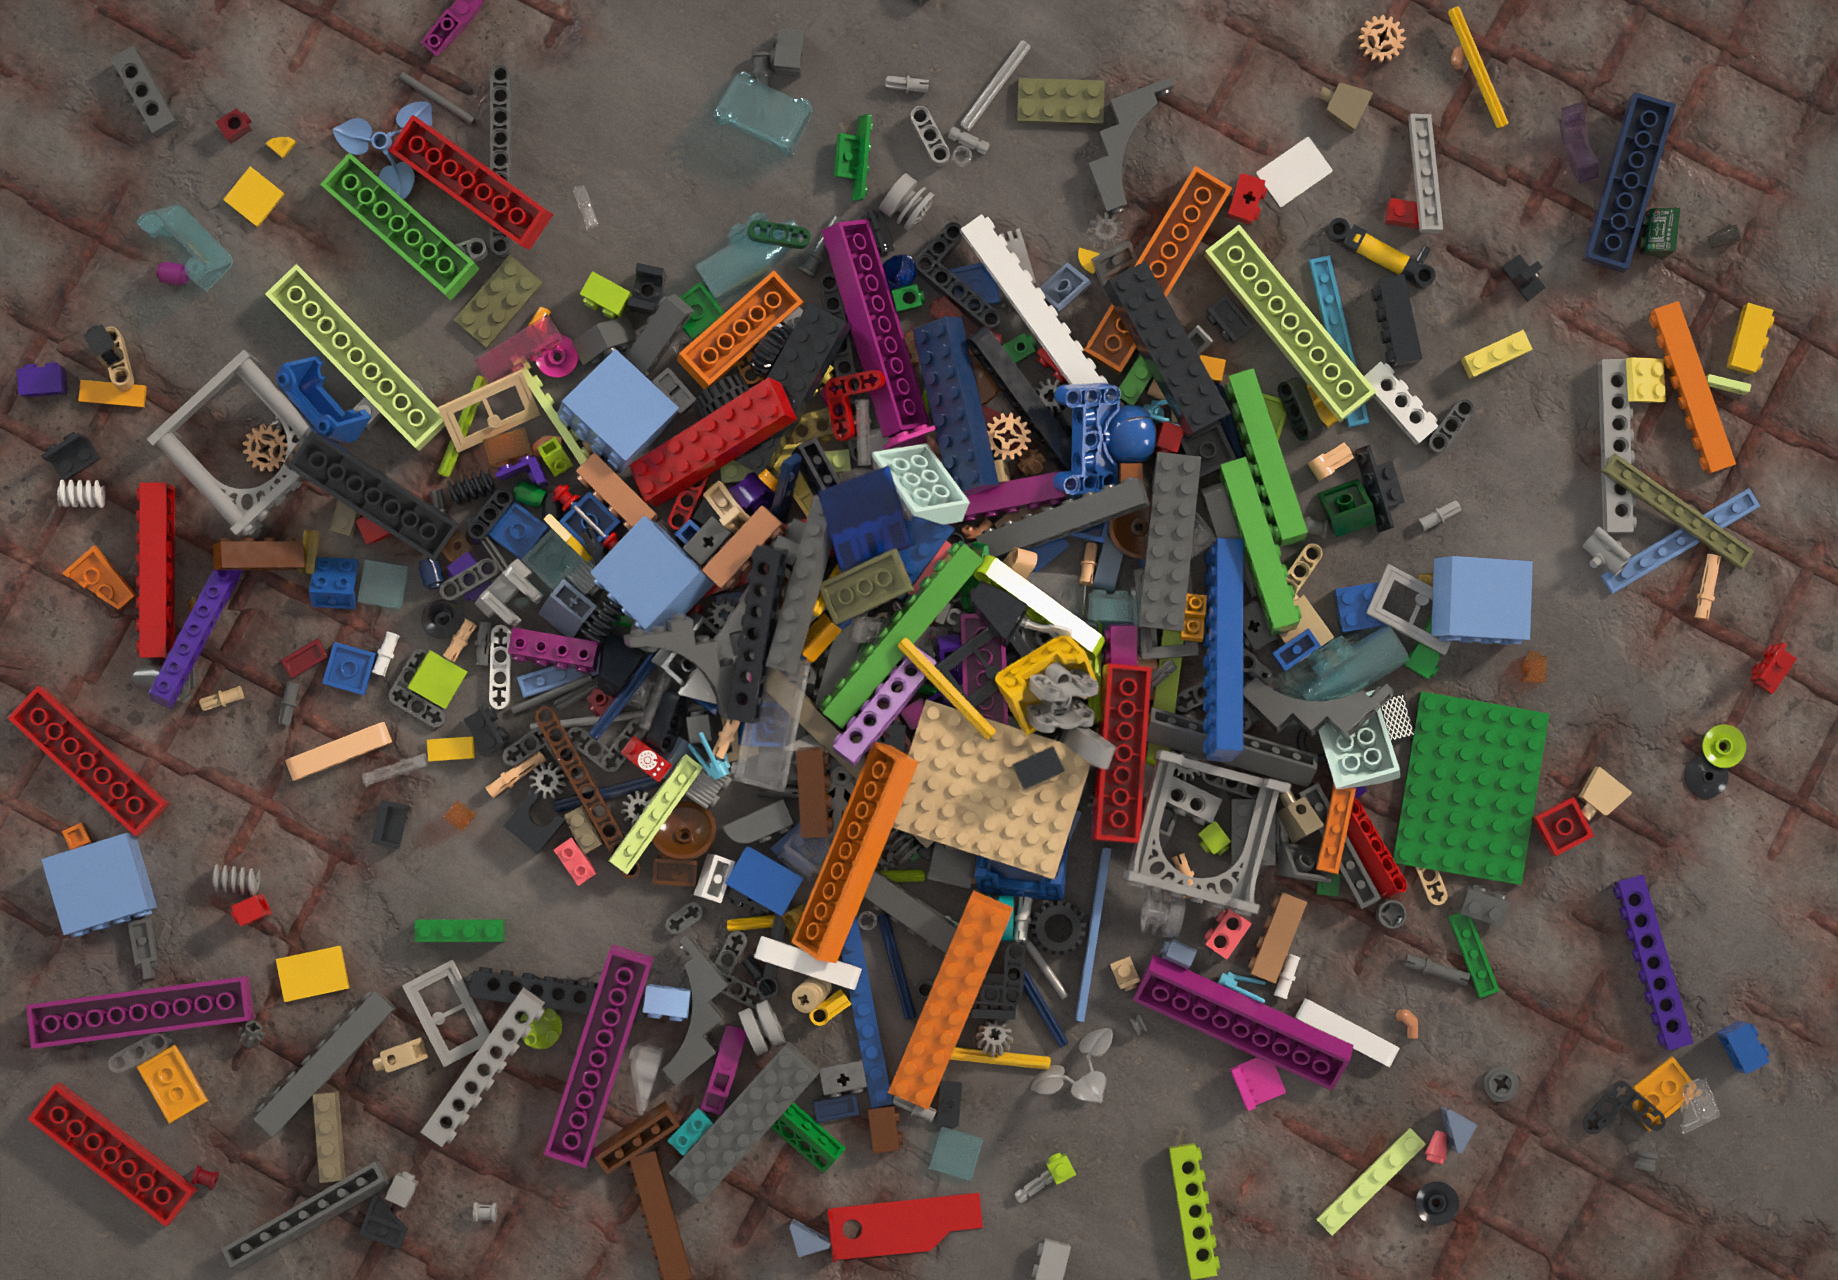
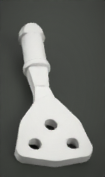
M1026 618L1020 624L1024 629L1028 628L1045 632L1053 638L1060 635L1073 637L1072 630L1069 627L1058 624L1042 625Z

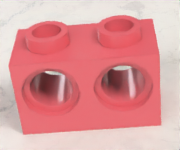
M571 837L554 849V852L578 886H581L598 874L586 854L582 853L574 837Z
M1230 908L1227 911L1222 910L1216 918L1218 924L1214 929L1210 928L1204 936L1206 940L1204 945L1226 960L1251 926L1249 921L1239 914L1232 912L1233 910ZM1231 917L1236 918L1238 922L1234 930H1229L1226 926L1227 920ZM1219 935L1225 938V945L1221 948H1217L1214 945V939Z

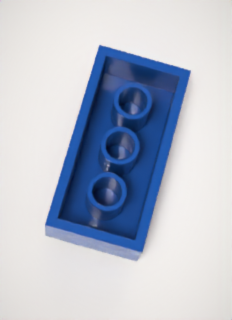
M911 513L903 524L908 541L887 548L880 555L892 549H897L913 586L945 541L954 532L955 528L949 524L943 525L914 516ZM907 593L899 596L898 598L903 599Z

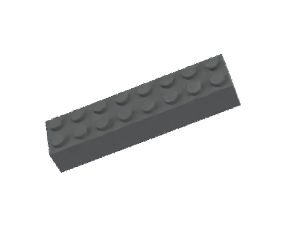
M1157 452L1155 455L1137 628L1172 632L1183 631L1201 457Z
M788 1041L669 1174L702 1203L816 1078L821 1070Z

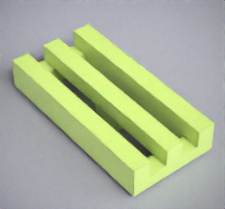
M1711 374L1705 376L1709 387L1741 395L1750 392L1751 384Z

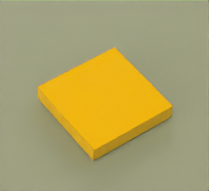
M250 166L223 200L255 226L259 227L285 194Z
M551 514L544 518L552 529L587 563L592 559V556L588 555L587 549Z

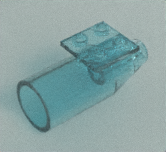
M756 212L747 218L748 222L743 225L738 223L729 229L730 233L727 234L730 244L695 265L700 277L717 303L772 270L791 251L792 248L753 242L748 238L747 229L752 221H768L765 212L761 214ZM793 218L779 222L780 224L798 226ZM755 227V230H753L755 235H759L761 232L759 227ZM768 228L765 232L767 233L766 237H768L770 228ZM773 231V236L776 239L781 240L785 237L783 231ZM789 232L787 241H790L792 232ZM798 234L796 237L798 242L802 239V234Z
M1384 625L1352 646L1343 636L1332 639L1329 644L1315 650L1305 658L1316 674L1302 687L1300 692L1305 701H1331L1348 697L1362 691L1410 661V658L1402 643L1388 625Z

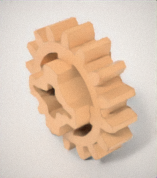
M1382 15L1380 20H1378L1374 16L1372 23L1367 20L1365 22L1366 28L1362 27L1359 32L1363 35L1358 37V41L1363 43L1359 48L1366 49L1364 56L1372 55L1371 61L1378 58L1379 63H1382L1383 59L1386 58L1390 62L1392 60L1391 55L1398 57L1399 52L1397 50H1403L1404 46L1400 43L1406 40L1405 37L1401 36L1405 30L1398 29L1399 21L1395 24L1392 23L1393 17L1385 20V16ZM1376 26H1383V28L1378 30L1374 29ZM1390 30L1393 31V33H1394V35H1395V38L1392 37V34H1391V31H1390ZM1385 32L1384 41L1378 46L1379 37ZM1368 40L1372 42L1373 48L1370 46ZM1386 48L1390 50L1388 52H1380Z
M1002 413L1000 420L993 417L995 423L987 424L990 428V431H987L991 450H995L994 457H997L999 454L1002 455V460H1005L1006 456H1010V459L1014 460V454L1021 457L1022 453L1020 450L1027 451L1028 449L1024 445L1025 442H1031V439L1026 437L1031 431L1024 429L1027 426V422L1021 424L1020 416L1016 420L1013 419V413H1010L1009 418H1005L1004 413ZM1006 422L1002 430H995L998 425ZM1013 424L1019 427V429L1022 432V435L1016 434V432L1013 429ZM1006 431H1010V435L1014 436V438L1010 439L1009 442H1005V439L998 435H1004ZM993 439L1000 441L1002 449H999L994 444ZM1020 443L1016 449L1009 451L1011 445Z
M265 424L260 425V430L255 427L252 429L253 434L248 433L246 435L249 441L243 442V445L247 446L243 453L249 454L246 461L252 460L254 462L253 468L260 465V471H264L267 467L270 472L274 470V466L277 469L282 467L280 461L283 463L285 461L288 444L284 440L287 438V435L280 434L281 428L274 430V425L271 424L266 429ZM264 434H270V435L274 436L275 438H274V439L268 438V437H267L266 435H264ZM254 442H256V449H255V451H254V448H253ZM269 444L271 448L265 452L263 448ZM278 445H280V454L277 453ZM259 457L266 458L267 461H270V462L262 461V460L259 459Z

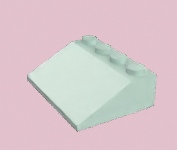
M927 443L872 452L871 456L914 516L943 525L962 522L970 502Z
M1373 690V691H1370V692H1366V694H1367L1370 698H1372L1371 695H1372V693L1374 692V690ZM1381 708L1347 740L1328 722L1319 730L1336 790L1380 784L1400 778V769Z

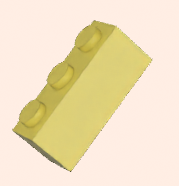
M1524 330L1463 357L1461 362L1470 380L1527 354L1532 350V347Z

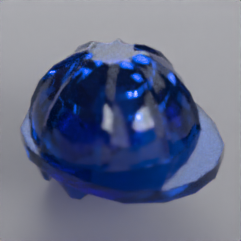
M894 255L882 265L890 289L908 287L912 285L917 277L915 262L908 255Z

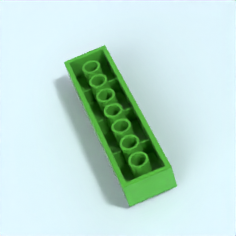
M348 153L320 184L333 198L450 301L479 271V267L351 153Z
M1253 368L1230 375L1227 383H1225L1226 388H1224L1227 400L1232 401L1233 408H1231L1233 419L1239 422L1237 430L1240 440H1244L1246 444L1244 449L1246 459L1252 462L1254 468L1253 480L1259 483L1261 495H1259L1260 501L1265 502L1268 511L1266 516L1267 522L1272 523L1275 533L1273 541L1274 543L1278 542L1279 547L1305 540L1308 531L1255 370Z
M1246 457L1221 464L1218 475L1224 486L1240 540H1243V551L1272 637L1297 629L1302 615L1299 606H1295L1293 602L1295 597L1293 587L1287 584L1286 577H1288L1286 566L1280 563V556H1282L1278 544H1274L1273 536H1275L1272 524L1267 523L1266 516L1268 511L1266 505L1260 502L1259 495H1261L1259 484L1253 481V475L1255 474L1251 462H1247Z

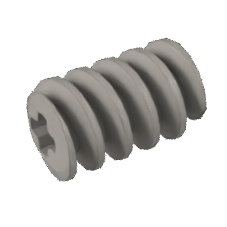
M216 864L213 871L212 885L216 892H220L223 888L225 893H229L232 888L233 894H238L241 891L242 895H246L249 891L251 896H255L260 885V869L256 875H254L253 868H250L248 874H245L244 867H241L240 872L237 873L236 866H233L231 872H228L227 865H224L222 871H219V865Z

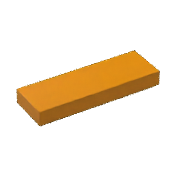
M81 380L78 401L145 408L147 386L133 385L128 391H120L111 382Z

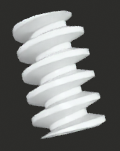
M64 480L60 481L57 491L59 506L63 504L64 507H69L71 504L73 507H78L80 504L81 507H86L87 505L95 507L97 504L99 508H103L105 505V486L100 487L98 480L95 481L94 486H91L90 480H87L85 486L82 485L81 480H78L76 486H74L73 480H69L68 486L65 485Z

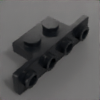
M1370 445L1358 448L1354 451L1366 493L1373 504L1377 530L1380 533L1394 528V523L1389 507L1405 503L1393 461L1376 465Z

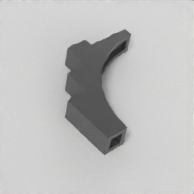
M683 613L674 614L672 618L665 619L666 628L665 626L652 627L651 631L644 632L642 629L630 631L628 635H624V642L629 647L650 646L664 648L679 653L690 660L710 684L716 698L719 715L728 718L727 704L732 694L730 685L735 676V660L733 658H723L719 662L717 641L709 638V636H699L695 640L693 619L685 616Z

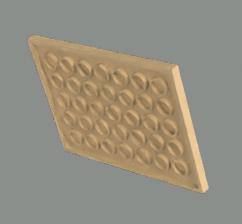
M926 700L908 755L919 763L892 828L1055 879L1091 763L1064 743L1033 733L1026 735L1023 730L984 718L996 730L995 734L987 740L958 709ZM1054 746L1065 771L1023 790L1012 764Z

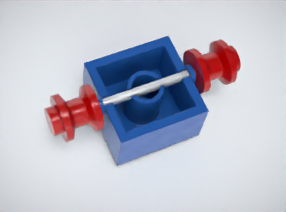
M560 484L552 492L554 495L552 500L554 502L560 501L563 504L562 510L564 512L569 508L571 510L559 523L586 549L587 546L580 535V531L584 530L587 532L585 528L593 527L599 543H602L604 549L607 548L611 551L619 542L616 539L617 533L615 531L622 523L590 491L576 503L580 496L578 494L571 495L568 492L570 488L568 484L565 486Z

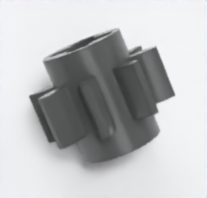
M256 1021L243 1022L236 1034L240 1037L239 1043L248 1048L258 1047L260 1041H263L265 1033L261 1032L263 1026Z

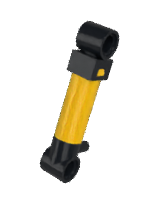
M1335 218L1328 225L1326 230L1328 239L1333 242L1344 240L1341 247L1352 253L1357 252L1397 275L1404 274L1405 279L1412 282L1415 287L1425 289L1435 280L1436 273L1434 268L1423 264L1431 250L1428 246H1423L1416 260L1367 234L1366 230L1355 224L1350 229L1348 221L1344 218ZM1333 226H1341L1343 228V234H1335L1333 231ZM1419 272L1427 273L1429 278L1427 282L1419 279Z

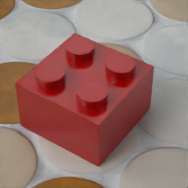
M1569 797L1532 817L1551 856H1557L1594 837L1575 797Z

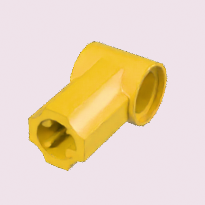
M839 989L810 1012L809 1018L813 1024L822 1026L849 1007L851 1003L843 991ZM818 1009L825 1012V1018L820 1022L815 1021L813 1018L814 1012Z

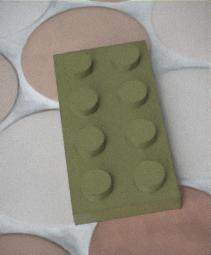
M1019 78L1017 122L1103 125L1105 81Z
M509 255L456 316L454 321L488 349L543 285V282Z
M892 549L822 582L820 586V591L834 625H838L914 590L897 549Z

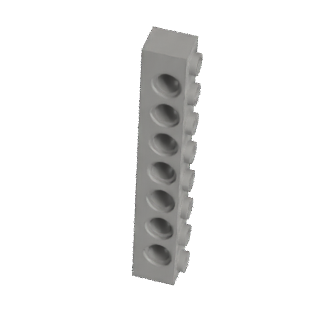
M1602 359L1598 362L1601 471L1614 453L1630 464H1633L1635 460L1634 451H1631V442L1634 440V431L1630 429V420H1633V408L1629 406L1626 359ZM1612 377H1617L1620 380L1619 387H1614L1611 384ZM1613 398L1620 400V409L1612 406ZM1613 420H1619L1621 422V430H1615L1613 428ZM1614 441L1622 444L1621 452L1614 450ZM1601 472L1603 530L1607 534H1628L1634 532V528L1637 526L1636 515H1633V507L1636 506V496L1625 488L1623 495L1616 494L1614 488L1618 483ZM1616 506L1624 508L1625 513L1623 517H1619L1616 514Z
M1061 729L1056 741L1063 743L1067 729ZM1145 763L1143 798L1147 797L1154 767ZM1091 764L1090 769L1096 771V766ZM1173 776L1165 807L1167 805L1174 808L1173 812L1180 816L1193 817V822L1204 826L1213 822L1222 799ZM1172 790L1178 791V801L1172 800ZM1192 799L1197 800L1199 803L1196 811L1190 806Z
M523 987L421 1131L423 1135L443 1147L445 1142L451 1143L457 1134L454 1131L458 1124L460 1126L464 1125L469 1117L467 1112L470 1107L475 1109L482 1099L479 1096L483 1089L488 1091L493 1084L492 1076L495 1072L501 1073L507 1064L504 1061L507 1055H514L519 1047L517 1041L520 1037L526 1038L532 1029L529 1026L532 1020L538 1021L545 1011L542 1009L545 1002ZM517 1012H525L527 1020L522 1021L518 1019ZM504 1030H513L515 1033V1037H506L504 1034ZM497 1046L501 1048L502 1055L497 1056L493 1054L492 1047ZM486 1064L490 1072H481L479 1065ZM467 1082H474L477 1085V1090H470L467 1087ZM454 1100H462L465 1104V1107L458 1108L455 1105ZM442 1117H449L452 1120V1125H445L442 1122Z

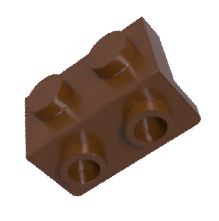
M658 854V858H653L652 884L696 887L697 860H672L662 854Z

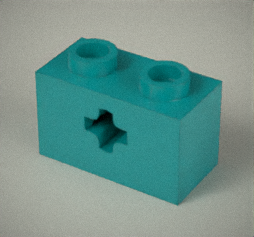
M698 1107L669 1138L668 1142L684 1156L715 1121Z

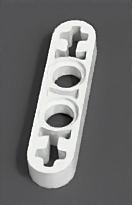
M497 625L492 629L490 646L489 701L492 707L499 710L505 709L510 703L511 657L508 654L511 631L504 625ZM500 629L507 633V637H503V644H507V648L495 647V643L499 644L500 642L499 637L495 636L496 633H499ZM499 650L505 651L507 655L506 660L501 663L495 660V653ZM496 673H505L506 681L503 684H497L494 681ZM494 686L498 688L506 687V691L501 690V696L506 699L505 702L501 703V706L494 702V698L498 697V690L494 691Z

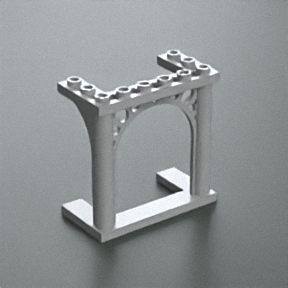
M245 350L241 351L151 434L147 440L153 446L159 448L232 526L230 529L235 535L241 538L255 539L262 533L261 528L264 526L260 521L270 514L269 510L274 505L279 506L286 499L285 495L290 490L295 491L301 486L303 477L289 470L284 461L279 472L270 481L261 486L250 489L228 487L216 480L180 442L182 437L176 431L237 374L281 421L287 435L288 444L285 460L297 444L293 443V437L296 435L298 440H300L309 426L314 428L259 369L262 364ZM276 479H280L278 485L275 484ZM260 491H264L265 497L262 495L258 502L257 494ZM233 493H236L238 495L236 499V505L233 503L235 499H232L230 497V495ZM246 494H250L253 498V505L249 510H245L242 506V499Z
M1164 750L1155 751L1153 759L1156 760L1141 817L1140 841L1134 844L1128 870H1124L1122 878L1127 879L1126 884L1144 888V884L1148 885V890L1161 892L1162 888L1169 890V895L1182 898V894L1191 896L1190 901L1203 904L1204 900L1211 901V906L1224 909L1226 905L1233 907L1232 912L1251 917L1252 913L1258 914L1260 905L1254 903V891L1278 795L1279 793H1289L1291 784L1273 779H1263L1187 759L1182 755ZM1175 765L1259 787L1243 852L1238 861L1229 870L1211 878L1187 876L1176 870L1162 852L1159 841V828ZM1152 849L1156 850L1158 856L1149 859V855H1152ZM1157 861L1164 863L1162 872L1159 874L1150 873V866ZM1235 871L1239 872L1238 876L1236 877L1239 878L1238 883L1231 876L1232 873ZM1167 872H1172L1174 874V878L1171 880V877H1165L1163 880L1160 879L1163 876H1165ZM1224 878L1232 884V892L1229 894L1224 893L1220 888V881ZM1183 879V885L1178 884ZM1189 879L1193 880V884L1191 886L1187 884V881ZM1214 883L1218 894H1215L1212 888L1208 890L1207 884Z

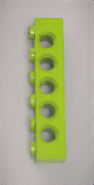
M1195 1143L1170 1146L1168 1149L1189 1276L1191 1280L1217 1276L1220 1263L1218 1256L1214 1257L1213 1248L1217 1246L1215 1235L1210 1234L1209 1226H1213L1211 1212L1207 1213L1206 1204H1209L1208 1192L1203 1191L1202 1186L1206 1179L1204 1169L1199 1167V1161L1202 1160L1200 1147L1196 1148ZM1187 1161L1193 1163V1170L1189 1173L1182 1171V1165ZM1194 1183L1197 1185V1191L1191 1195L1187 1194L1185 1191L1186 1186ZM1193 1205H1198L1201 1208L1197 1216L1189 1214V1209ZM1196 1227L1204 1228V1234L1200 1238L1193 1236V1230ZM1199 1249H1206L1208 1251L1207 1257L1203 1260L1196 1257Z

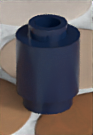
M430 558L420 560L418 569L423 586L429 587V590L440 588L441 583L445 580L439 561H436V559L433 561Z

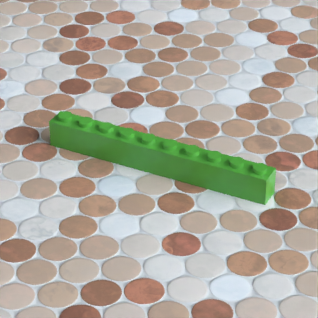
M963 542L954 543L948 549L946 558L936 563L933 568L935 571L930 577L927 576L921 581L920 589L906 599L904 608L894 613L887 628L883 627L877 634L878 639L873 645L869 644L864 649L863 657L859 661L856 660L848 670L850 672L845 678L842 677L837 681L834 686L836 689L832 694H827L822 699L819 709L842 729L905 655L898 648V644L904 638H908L914 644L984 561Z

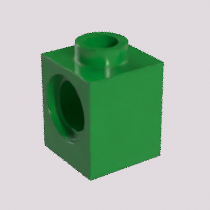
M917 284L892 290L897 314L921 309L922 302H925L923 290H918ZM906 294H912L915 297V301L912 304H906L903 301V297Z

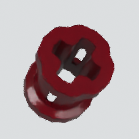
M198 1165L194 1171L191 1184H201L213 1191L219 1178V1172H210Z

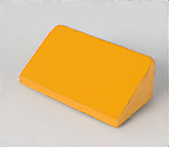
M825 613L808 629L802 654L812 662L821 655L841 632V629L834 625V622Z

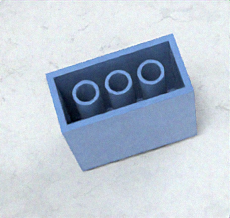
M615 349L562 400L558 416L565 426H570L575 431V435L581 441H586L591 445V450L596 455H601L606 459L607 465L612 470L622 473L674 422L679 407Z
M645 515L590 572L596 578L594 580L595 584L602 590L605 589L609 593L607 596L614 603H618L622 607V612L629 618L632 617L636 621L635 625L639 629L644 630V632L651 631L652 627L665 626L666 628L665 619L672 618L674 614L683 613L686 615L715 584L661 526Z
M1460 556L1435 558L1431 635L1439 637V641L1479 642V644L1521 645L1522 641L1530 640L1533 561Z
M124 833L41 859L63 935L71 934L72 938L89 934V929L91 928L92 931L102 930L111 927L110 922H113V924L131 921V916L133 915L135 918L152 914V909L158 908L137 838L132 833Z

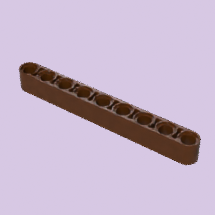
M542 706L535 714L536 722L612 856L614 854V846L621 844L625 836L556 712L550 706ZM543 710L549 711L552 715L551 720L548 722L542 721L539 717L540 712ZM552 730H560L562 732V739L559 741L552 740L550 737ZM565 748L570 749L573 752V757L569 760L563 759L561 757V750ZM573 768H581L584 772L583 777L575 779L571 774ZM584 787L593 788L594 795L591 798L583 796L582 789ZM595 806H602L605 814L597 817L593 814L592 810ZM606 825H612L615 827L616 832L611 836H607L603 832V828ZM637 860L635 863L637 867L636 872L625 874L620 870L621 874L627 879L636 878L640 873L639 861Z

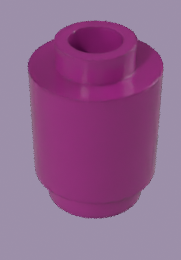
M163 261L161 265L157 266L156 277L159 278L161 283L181 286L182 284L187 285L189 281L190 268L185 267L184 264Z

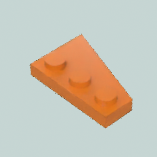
M92 546L62 573L66 577H70L78 582L80 586L89 589L118 610L122 609L137 596L97 546Z

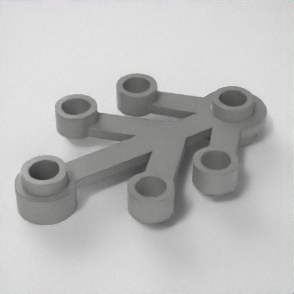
M838 766L832 771L831 787H828V793L836 788L835 797L832 798V809H829V812L833 810L834 828L831 834L825 838V845L828 849L831 846L830 841L834 838L841 822L842 810L845 812L848 804L844 799V791L846 789L852 795L855 787L852 784L853 776L843 766ZM839 774H845L846 779L844 781H839Z

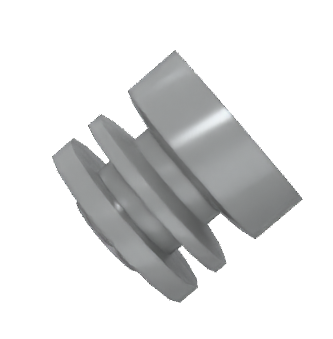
M905 173L888 192L879 209L890 218L897 212L901 213L897 223L901 225L908 219L904 229L910 231L926 216L935 195L930 192L923 198L927 190L925 187L916 193L914 189L917 181Z

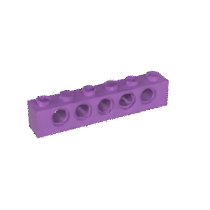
M916 647L933 666L937 665L935 660ZM906 655L903 656V663L899 668L895 666L888 675L889 680L877 687L874 692L876 694L871 701L868 699L863 704L861 714L858 717L854 716L849 721L847 731L844 734L840 733L833 741L834 752L854 768L870 750L873 741L876 742L928 679ZM913 668L917 671V674L908 676L905 674V671ZM895 685H901L904 688L900 693H894L891 689ZM885 701L890 706L886 710H881L878 708V704ZM872 718L876 723L868 727L864 724V721ZM853 735H859L862 737V740L855 744L850 741V738Z

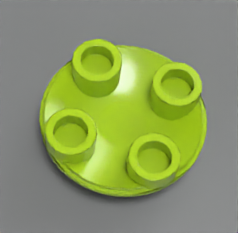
M542 1007L545 1011L539 1020H532L529 1025L532 1028L525 1039L522 1038L526 1045L534 1049H546L553 1046L559 1040L562 1034V1021L558 1013L551 1008ZM525 1012L523 1013L520 1019L522 1021L527 1020V1014Z

